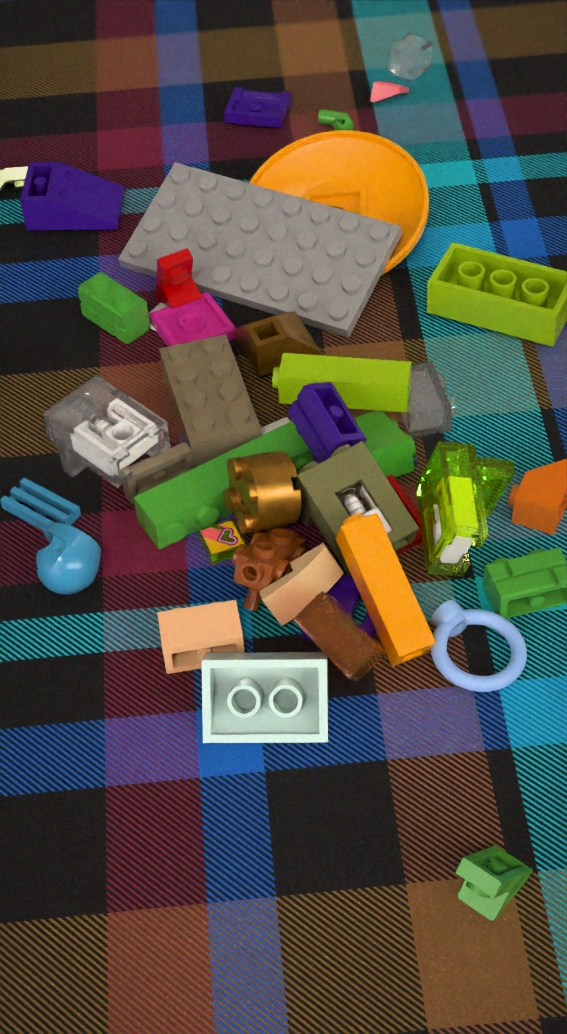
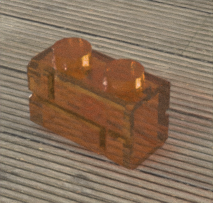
M322 591L294 618V621L348 679L358 681L387 652L347 611L342 610V605L332 595Z

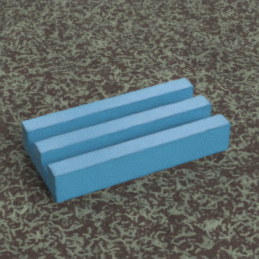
M25 477L20 481V488L14 486L10 490V497L4 495L0 499L2 509L43 531L52 523H55L46 518V516H50L70 526L81 516L79 506ZM22 501L27 505L35 508L36 512L20 504L19 502Z

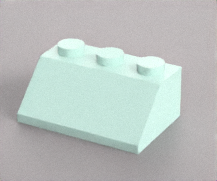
M328 652L206 653L201 660L203 743L328 742Z

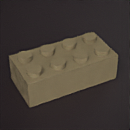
M226 334L159 348L163 380L183 442H186L192 449L194 468L262 436L261 426Z

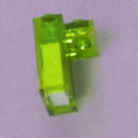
M438 441L416 484L427 574L464 576L470 566L468 549L472 542L473 547L481 548L489 535L486 516L490 517L515 475L513 461L498 460L491 457L478 458L475 445Z

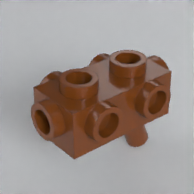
M273 528L266 533L257 531L249 546L240 544L236 548L232 564L235 566L233 582L249 587L243 604L244 608L258 611L261 602L259 591L293 571L290 562L308 552V549L305 548V539L299 538L293 531Z

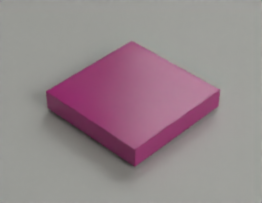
M208 292L201 294V299L180 307L171 308L168 306L149 313L150 323L167 347L225 334L228 341L236 339L233 330L237 328Z

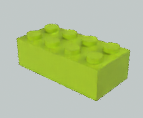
M452 242L428 280L427 313L553 347L567 321V271Z

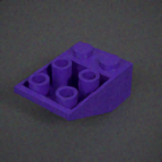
M29 162L20 198L26 230L105 231L118 229L125 193L124 186L61 162Z

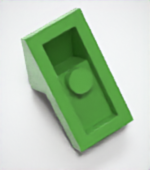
M496 845L464 856L455 872L465 879L458 892V898L493 921L498 918L529 878L533 869Z

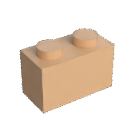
M236 600L157 612L166 674L201 669V660L206 653H245Z

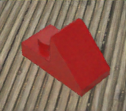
M188 248L157 259L155 297L159 302L171 308H177L202 298L199 289L191 277L193 257Z

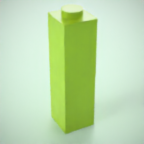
M283 353L280 367H274L272 386L273 388H278L279 403L293 404L295 400H298V394L303 386L307 384L331 382L347 408L408 413L412 362Z

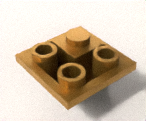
M295 311L272 316L233 330L236 340L259 377L273 373L274 367H280L283 353L322 355L321 350Z

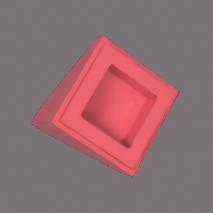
M376 81L373 83L370 101L378 102L409 93V88L386 81Z

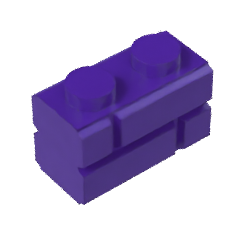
M331 382L313 383L303 386L297 396L298 400H295L288 410V414L296 426V431L302 436L310 449L313 460L318 463L331 458V454L343 445L350 444L352 447L361 441L365 443L367 440Z

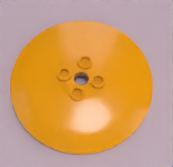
M351 130L329 131L299 139L272 155L257 170L249 182L250 184L401 226L402 236L381 275L393 269L412 251L423 234L429 215L428 187L424 174L417 162L396 143L367 132Z

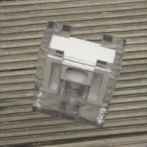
M98 375L79 386L75 391L43 413L48 439L58 445L63 471L71 477L89 467L118 488L133 476V470L128 468V465L144 453L156 459L170 448L167 421Z

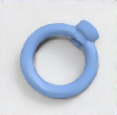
M455 600L446 601L433 613L431 622L436 626L433 633L436 644L431 648V655L435 666L447 680L466 690L491 692L509 686L520 676L526 664L527 649L522 634L509 620L488 610H463ZM467 625L490 627L499 632L508 642L511 650L510 661L503 670L493 675L478 676L469 674L458 668L451 661L447 653L449 637L457 636Z

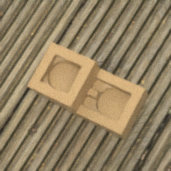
M324 542L290 562L292 572L259 591L262 601L281 626L293 620L317 602L344 574Z

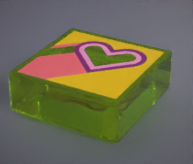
M233 519L198 530L199 540L212 565L233 558L236 548L240 544L246 545Z

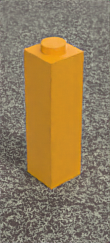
M359 513L345 519L335 539L392 667L429 653L436 644V641L378 513L367 517L363 513Z

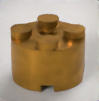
M272 451L227 460L229 488H225L223 491L224 503L227 510H234L238 527L242 534L283 527L298 520L301 511L300 489L293 490L291 478L298 476L292 460L284 451Z

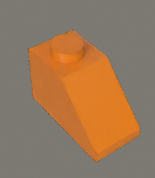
M567 459L526 471L520 486L513 485L508 500V506L513 507L512 523L555 535L567 508Z

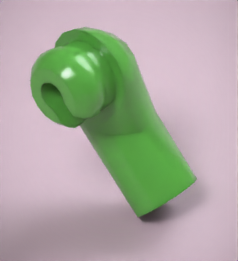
M320 109L318 123L331 125L335 131L353 130V121L347 113Z

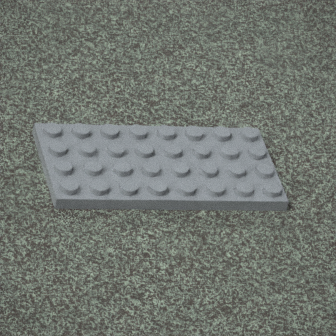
M175 162L119 256L118 261L123 268L156 278L158 258L188 248L193 257L191 277L200 292H208L210 295L274 315L295 311L303 324L349 338L402 236V229L399 225Z

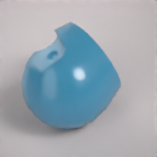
M52 523L44 531V535L50 544L39 550L36 555L35 567L37 575L43 585L55 593L61 595L76 594L94 582L99 570L101 548L94 539L83 531L67 524Z

